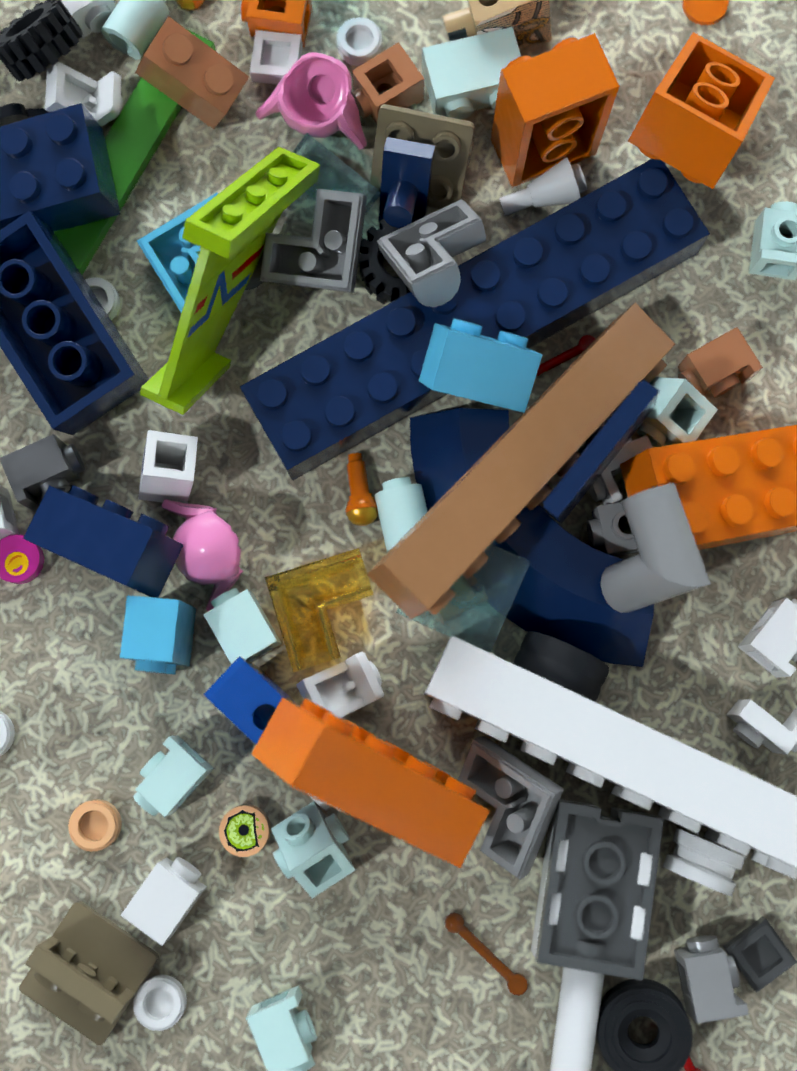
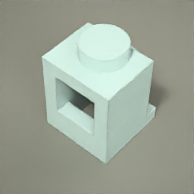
M787 201L776 202L770 208L765 207L755 220L749 274L789 280L797 279L796 203ZM781 234L791 235V238H785Z
M178 735L169 736L164 741L163 745L169 750L166 755L159 751L146 763L139 773L145 779L135 789L137 792L133 798L139 806L153 816H156L158 813L164 817L174 814L214 769Z
M299 985L253 1005L246 1016L267 1071H308L315 1065L311 1054L313 1049L311 1042L317 1040V1036L307 1010L305 1009L300 1012L297 1010V1006H299L302 998Z

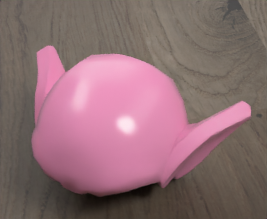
M315 52L303 55L293 64L289 72L283 76L270 97L256 110V117L260 120L273 113L280 112L290 128L307 137L327 138L340 130L358 149H364L367 145L360 122L359 110L351 94L352 81L350 72L341 60Z
M165 499L162 502L163 509L186 519L176 530L173 540L183 544L175 563L187 580L201 585L214 584L206 610L210 611L214 608L211 601L230 590L243 572L239 567L241 549L238 546L239 539L236 533L232 531L231 526L217 516L216 508Z

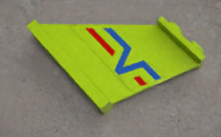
M277 147L184 221L182 239L201 248L168 362L141 387V396L184 415L230 368L231 360L215 353L264 251L266 233H272L282 212L317 182L321 164L284 148Z

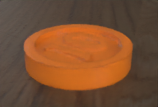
M729 0L682 1L683 11L687 18L699 25H712L719 22L724 17L729 5Z

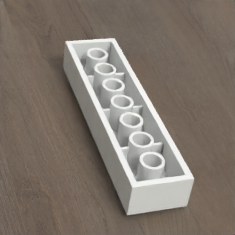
M451 636L424 695L433 698L429 708L455 720H459L461 713H465L478 720L474 729L505 743L509 735L524 741L520 751L551 765H554L558 757L569 763L565 772L602 788L604 781L607 780L615 784L611 794L649 811L653 803L661 806L658 816L697 834L701 826L708 828L704 838L746 857L750 849H753L754 852L751 860L797 880V796L457 637Z

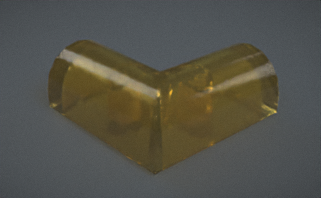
M359 548L265 577L292 671L294 673L305 671L341 658L327 611L374 596Z

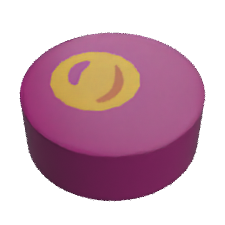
M18 534L9 535L0 540V578L14 584H25L34 580L40 574L44 565V554L40 546L23 539L24 535Z

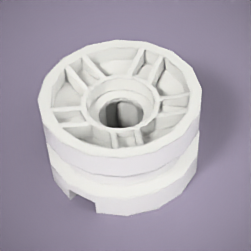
M677 828L673 837V841L676 843L673 854H667L663 867L715 891L732 896L736 883L732 880L735 870L742 869L746 857Z

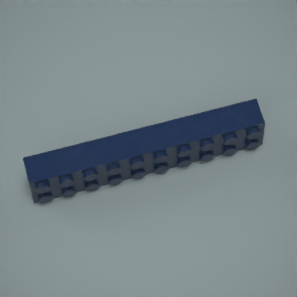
M651 159L458 266L461 279L459 289L454 297L444 305L437 307L425 306L410 292L241 385L240 389L293 481L447 395L446 393L431 390L419 382L435 323L451 327L453 318L483 326L480 335L497 339L499 331L509 332L528 338L527 348H531L697 255L710 233L666 164L662 160Z

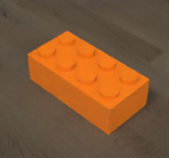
M797 425L648 448L620 464L628 497L654 487L675 483L698 550L797 531Z
M282 697L251 753L291 787L461 868L490 812V810L472 800L476 793L475 789L451 777L450 774L440 768L413 757L412 754L393 743L377 738L374 734L347 719L339 718L333 712L307 698H304L299 706Z

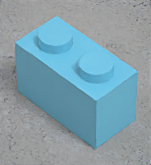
M453 318L451 327L438 323L434 324L419 382L434 391L525 413L543 355L527 348L528 338L505 331H499L497 339L480 335L483 326Z
M127 595L120 658L135 661L134 670L175 675L176 665L190 666L196 608L176 599Z

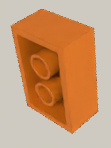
M693 32L653 93L628 142L637 146L645 156L655 160H662L678 169L686 179L694 183H703L713 189L744 141L775 77Z
M595 33L581 39L575 37L567 38L555 45L550 51L534 57L529 55L518 57L501 69L491 142L511 187L538 178L566 157L570 164H574L597 154L619 84Z

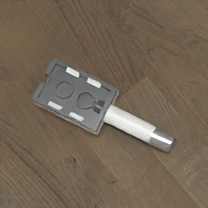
M565 799L559 800L548 827L531 951L537 963L563 967L550 1071H591L604 974L643 981L663 818L649 813L613 807L611 808V816L606 817L601 816V808L593 804Z

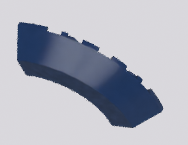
M456 408L410 418V450L416 483L422 485L427 511L508 430L509 410ZM540 504L532 510L525 506L516 516L521 522L520 526L501 544L493 540L484 550L489 559L474 574L478 584L472 587L478 593L484 590L489 598L487 600L488 604L527 632H539L554 637L595 656L605 663L643 667L654 616V604L633 612L620 613L606 602L601 589V576L605 568L624 559L598 551L581 542L554 521Z

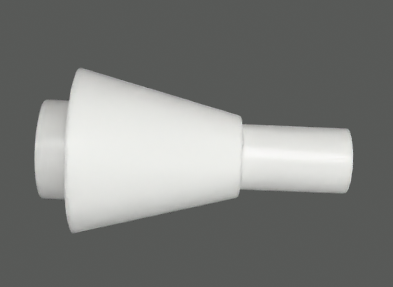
M566 157L530 182L527 188L503 196L499 200L504 215L507 216L531 206L535 208L571 204L581 198L580 193L587 190V185L580 164L571 165Z

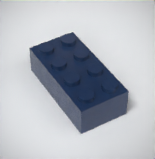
M82 103L0 126V230L29 210L50 225L53 231L73 228L120 215L103 128Z
M29 210L1 229L0 347L52 429L75 435L139 392L149 379L51 226Z

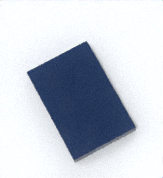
M645 380L643 382L639 381L545 499L543 507L549 515L561 524L654 409L659 390Z

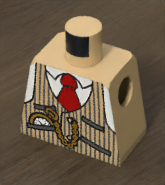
M467 0V8L442 16L449 41L509 27L514 29L519 48L552 40L549 0Z

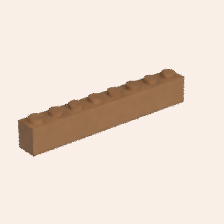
M636 302L631 305L578 356L367 575L411 620L427 611L433 616L436 615L455 596L456 593L451 589L455 581L461 575L466 579L474 575L489 559L484 550L493 540L501 544L520 526L521 522L516 518L519 512L525 506L532 510L548 496L552 488L547 482L556 473L562 477L568 472L581 455L577 450L585 441L588 444L592 442L608 422L606 420L608 416L619 408L639 381L643 382L645 380L650 383L665 369L667 364L662 358L672 349L675 343Z

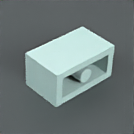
M513 27L422 48V74L433 114L462 120L469 117L475 110L492 107L495 110L501 69L505 68L514 59L521 57Z

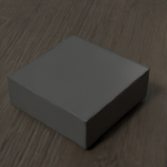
M764 917L758 919L722 946L727 954L733 957L737 968L755 992L760 991L797 963L781 938Z

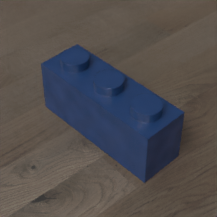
M49 485L23 539L149 597L159 598L183 547V544L166 536L169 526L144 514H141L138 522L131 520L133 511L107 499L103 507L97 506L99 497L72 485L69 493H66Z

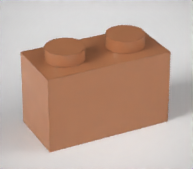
M169 16L144 53L135 71L145 81L213 129L225 117L249 78L247 74Z

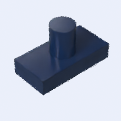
M387 137L383 150L378 222L384 219L389 225L402 228L411 223L412 217L421 219L427 216L435 145Z

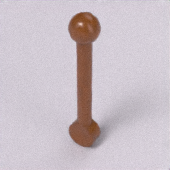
M450 913L445 919L446 929L451 933H458L507 981L508 989L512 994L518 996L524 994L528 987L526 978L520 973H513L464 925L465 922L462 915Z

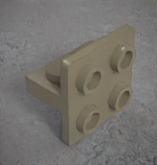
M382 104L378 112L369 193L380 196L383 150L387 137L435 145L428 207L442 209L460 200L475 139V136H473L474 123Z
M77 901L71 906L54 934L38 944L25 963L31 969L20 984L19 990L95 1044L102 1045L156 964L159 955L82 901Z

